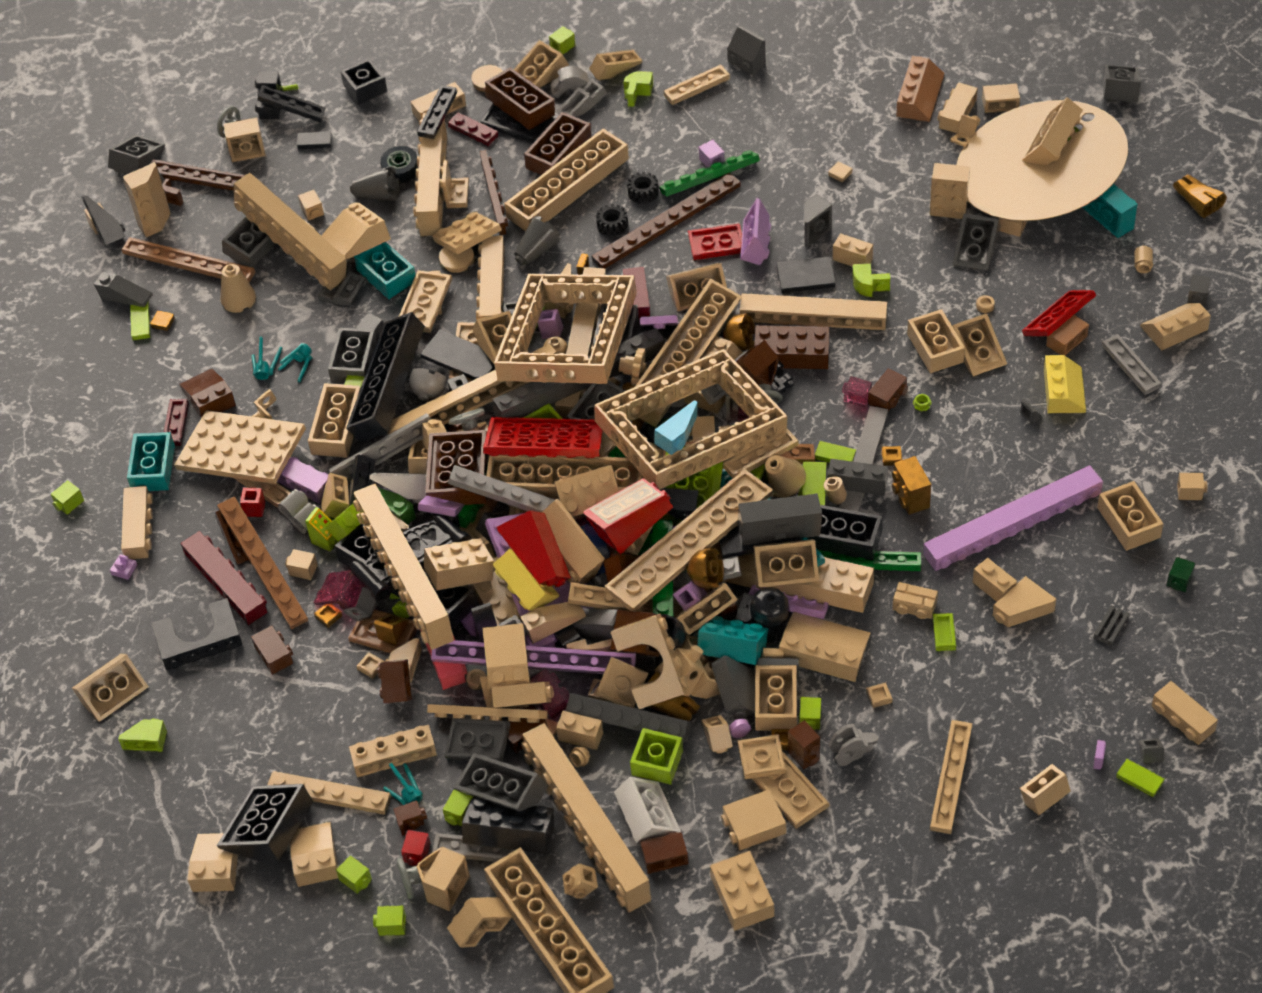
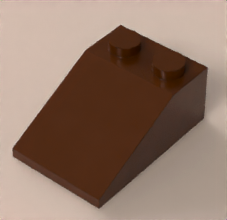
M212 368L179 384L200 418H202L205 411L224 412L236 406L231 389L225 380Z

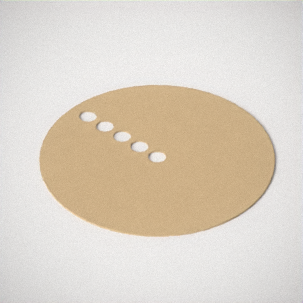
M1063 100L1036 102L1007 111L978 129L975 135L969 139V144L961 150L957 165L970 166L967 201L983 213L1013 221L1044 220L1080 209L1106 192L1120 176L1128 155V142L1125 132L1119 122L1102 109L1090 104L1073 101L1083 109L1080 115L1081 120L1078 123L1083 126L1082 130L1071 135V139L1066 147L1061 150L1062 155L1056 162L1052 161L1049 165L1026 163L1022 159L1048 112ZM1086 114H1093L1095 116L1093 120L1088 122L1082 120V117Z

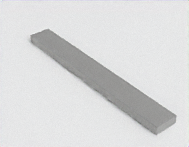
M874 406L869 407L853 462L874 463L887 419L888 409ZM846 490V500L840 504V508L859 512L865 493Z

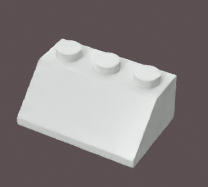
M629 777L614 791L617 802L623 811L625 820L636 843L645 841L648 838H658L669 833L681 832L659 782Z

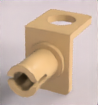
M961 115L958 133L951 138V142L966 147L970 142L971 136L975 135L976 127L980 124L979 117Z
M270 389L254 401L258 411L251 417L273 419L265 410L277 400ZM270 396L269 401L263 404V400Z

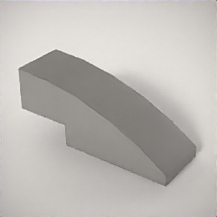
M591 79L583 89L578 87L556 112L559 115L561 112L577 118L594 107L607 92L604 86Z

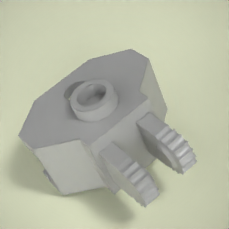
M846 724L835 732L828 745L833 753H838L835 756L838 765L847 766L854 760L861 758L864 753L871 752L874 747L873 745L877 743L879 738L873 732L862 733L861 729H856L854 724Z

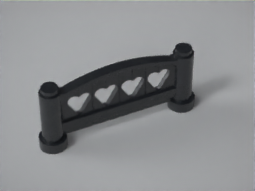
M435 513L431 514V521L402 532L409 545L413 541H420V550L412 549L420 565L424 563V548L468 541L472 537L466 531H461L446 515ZM430 531H436L435 541L421 538ZM376 550L365 562L354 561L350 569L371 592V596L377 602H383L392 593V588L389 586L392 583V576H388L385 570L373 568L375 565L380 564L377 556L378 550Z

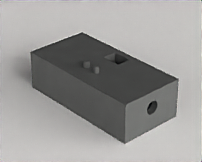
M818 494L740 503L738 505V531L742 546L793 537L807 538L820 536L822 510Z

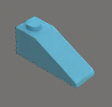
M694 400L656 428L654 444L671 455L681 450L685 446L697 418L698 402Z

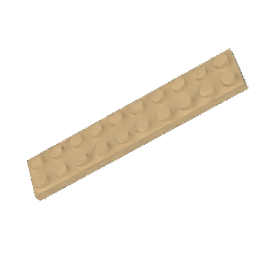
M744 469L606 584L605 591L630 611H637L687 568L694 553L698 550L711 548L738 525V505L740 503L768 500L773 495V489Z

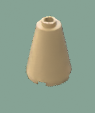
M229 264L222 269L220 301L227 311L233 313L243 312V309L247 307L251 308L256 301V294L240 268L235 264Z
M773 455L767 459L765 468L769 485L773 491L781 496L797 494L806 482L804 467L798 461L782 456Z

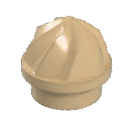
M575 747L569 754L570 762L577 768L586 766L591 757L588 749L585 747Z

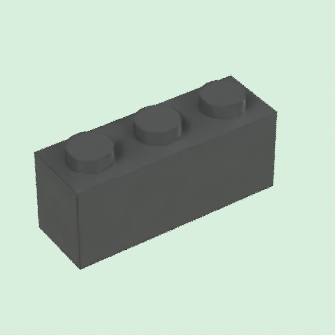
M831 459L828 478L832 476L840 477L845 489L848 491L885 496L888 466Z

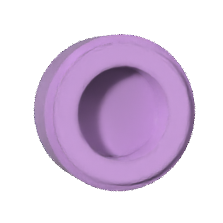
M737 719L729 727V731L734 738L744 737L751 730L746 719Z

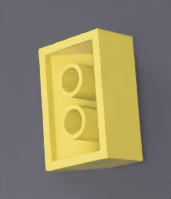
M1045 355L1044 379L1047 412L1086 413L1082 367L1065 355Z
M512 549L506 551L493 563V566L496 568V574L507 582L509 591L518 596L520 605L526 610L543 607L560 596L553 586L548 587L547 585L539 584Z

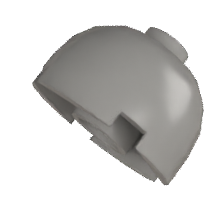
M416 368L411 371L409 385L411 391L418 396V399L429 401V399H434L443 393L447 378L436 371L435 374H431L429 369Z

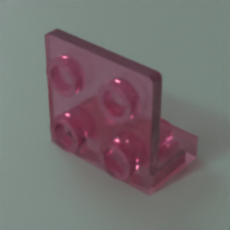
M351 570L329 573L321 589L317 592V597L313 603L315 605L337 603L343 610L356 607L362 588L366 586Z

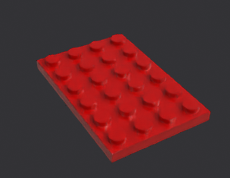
M491 417L483 445V454H488L489 456L508 455L510 457L527 455L528 457L545 455L550 458L557 456L595 458L600 457L604 431L595 422V419Z

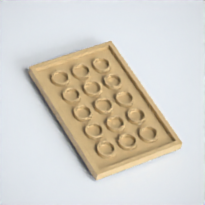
M205 411L174 465L176 470L276 484L306 428L302 423Z

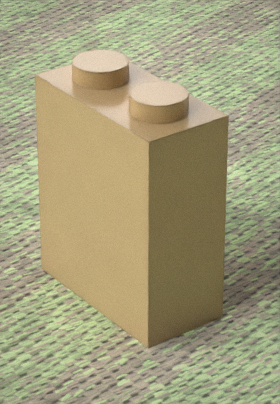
M770 789L723 806L722 823L724 827L729 828L730 840L733 845H737L739 851L786 834V822Z

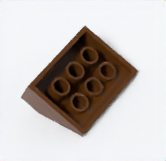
M486 430L429 434L426 496L465 505L487 504V497L448 484L454 465L487 475L489 455L483 454Z

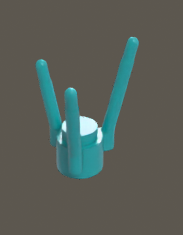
M260 336L259 361L257 364L255 355H251L253 376L259 380H265L269 375H273V369L281 354L282 347H279L271 366H269L266 361H263V337Z
M301 343L280 361L282 365L278 370L281 371L294 358L298 362L305 361L297 380L300 383L309 362L312 360L310 356L312 353L311 348L307 344Z
M390 763V768L404 786L401 791L402 797L386 786L383 787V790L390 793L402 805L414 801L419 803L422 800L423 793L418 788L407 764L403 763V767L412 786L407 784L395 766Z

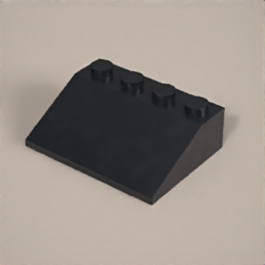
M304 784L252 786L216 846L218 849L259 862H279L314 801Z

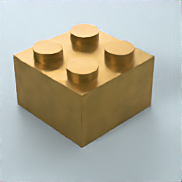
M916 456L894 463L891 487L893 493L898 495L901 507L906 509L908 515L930 508L931 483Z

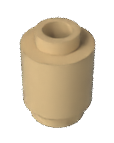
M1140 246L1135 249V268L1139 273L1150 272L1153 267V250L1148 246Z
M837 476L826 479L823 486L829 501L834 504L843 503L846 500L847 492L842 479Z

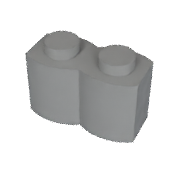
M295 489L279 503L277 508L301 533L305 534L308 531L305 520L315 507L318 506L309 503L306 494Z

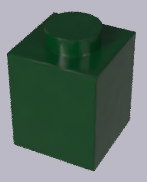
M1176 556L1168 574L1166 586L1174 590L1186 592L1194 574L1196 563Z

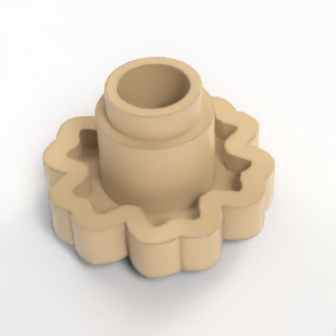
M643 348L636 350L635 357L626 356L620 359L619 372H623L625 375H632L631 384L633 386H636L647 368V363H645L646 351Z

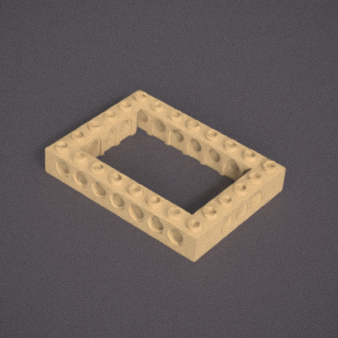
M528 274L494 362L497 380L507 382L607 384L637 294L634 275ZM545 302L607 304L606 312L603 313L602 324L599 325V333L595 336V345L591 348L590 358L583 353L546 354L542 352V354L527 352Z
M724 349L594 405L595 422L649 483L654 482L659 489L738 455L787 429V415ZM717 383L750 417L740 423L736 422L735 425L724 430L720 429L713 435L702 437L701 440L693 444H687L673 455L668 454L659 458V451L656 448L654 449L649 444L648 439L643 437L637 430V426H633L630 422Z

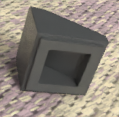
M1022 399L1020 413L1032 424L1040 420L1042 415L1025 399Z
M1159 738L1139 740L1144 763L1164 761V747Z

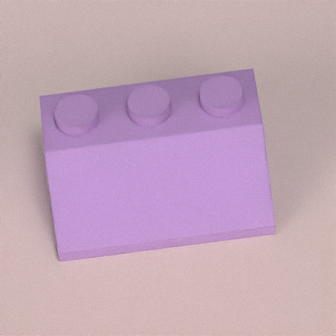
M756 198L743 220L740 258L757 265H761L763 260L768 258L769 249L767 247L770 242L768 233L771 228V223H769L770 215L759 198Z

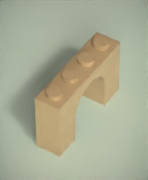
M661 614L611 631L617 651L638 644H647L657 649L662 656L664 667L661 676L657 680L632 689L638 709L683 695L688 691L689 687L686 676H683L680 669L682 668L680 658L675 655L673 650L675 648L674 641L668 636L666 631L668 629L667 622L664 617H661Z

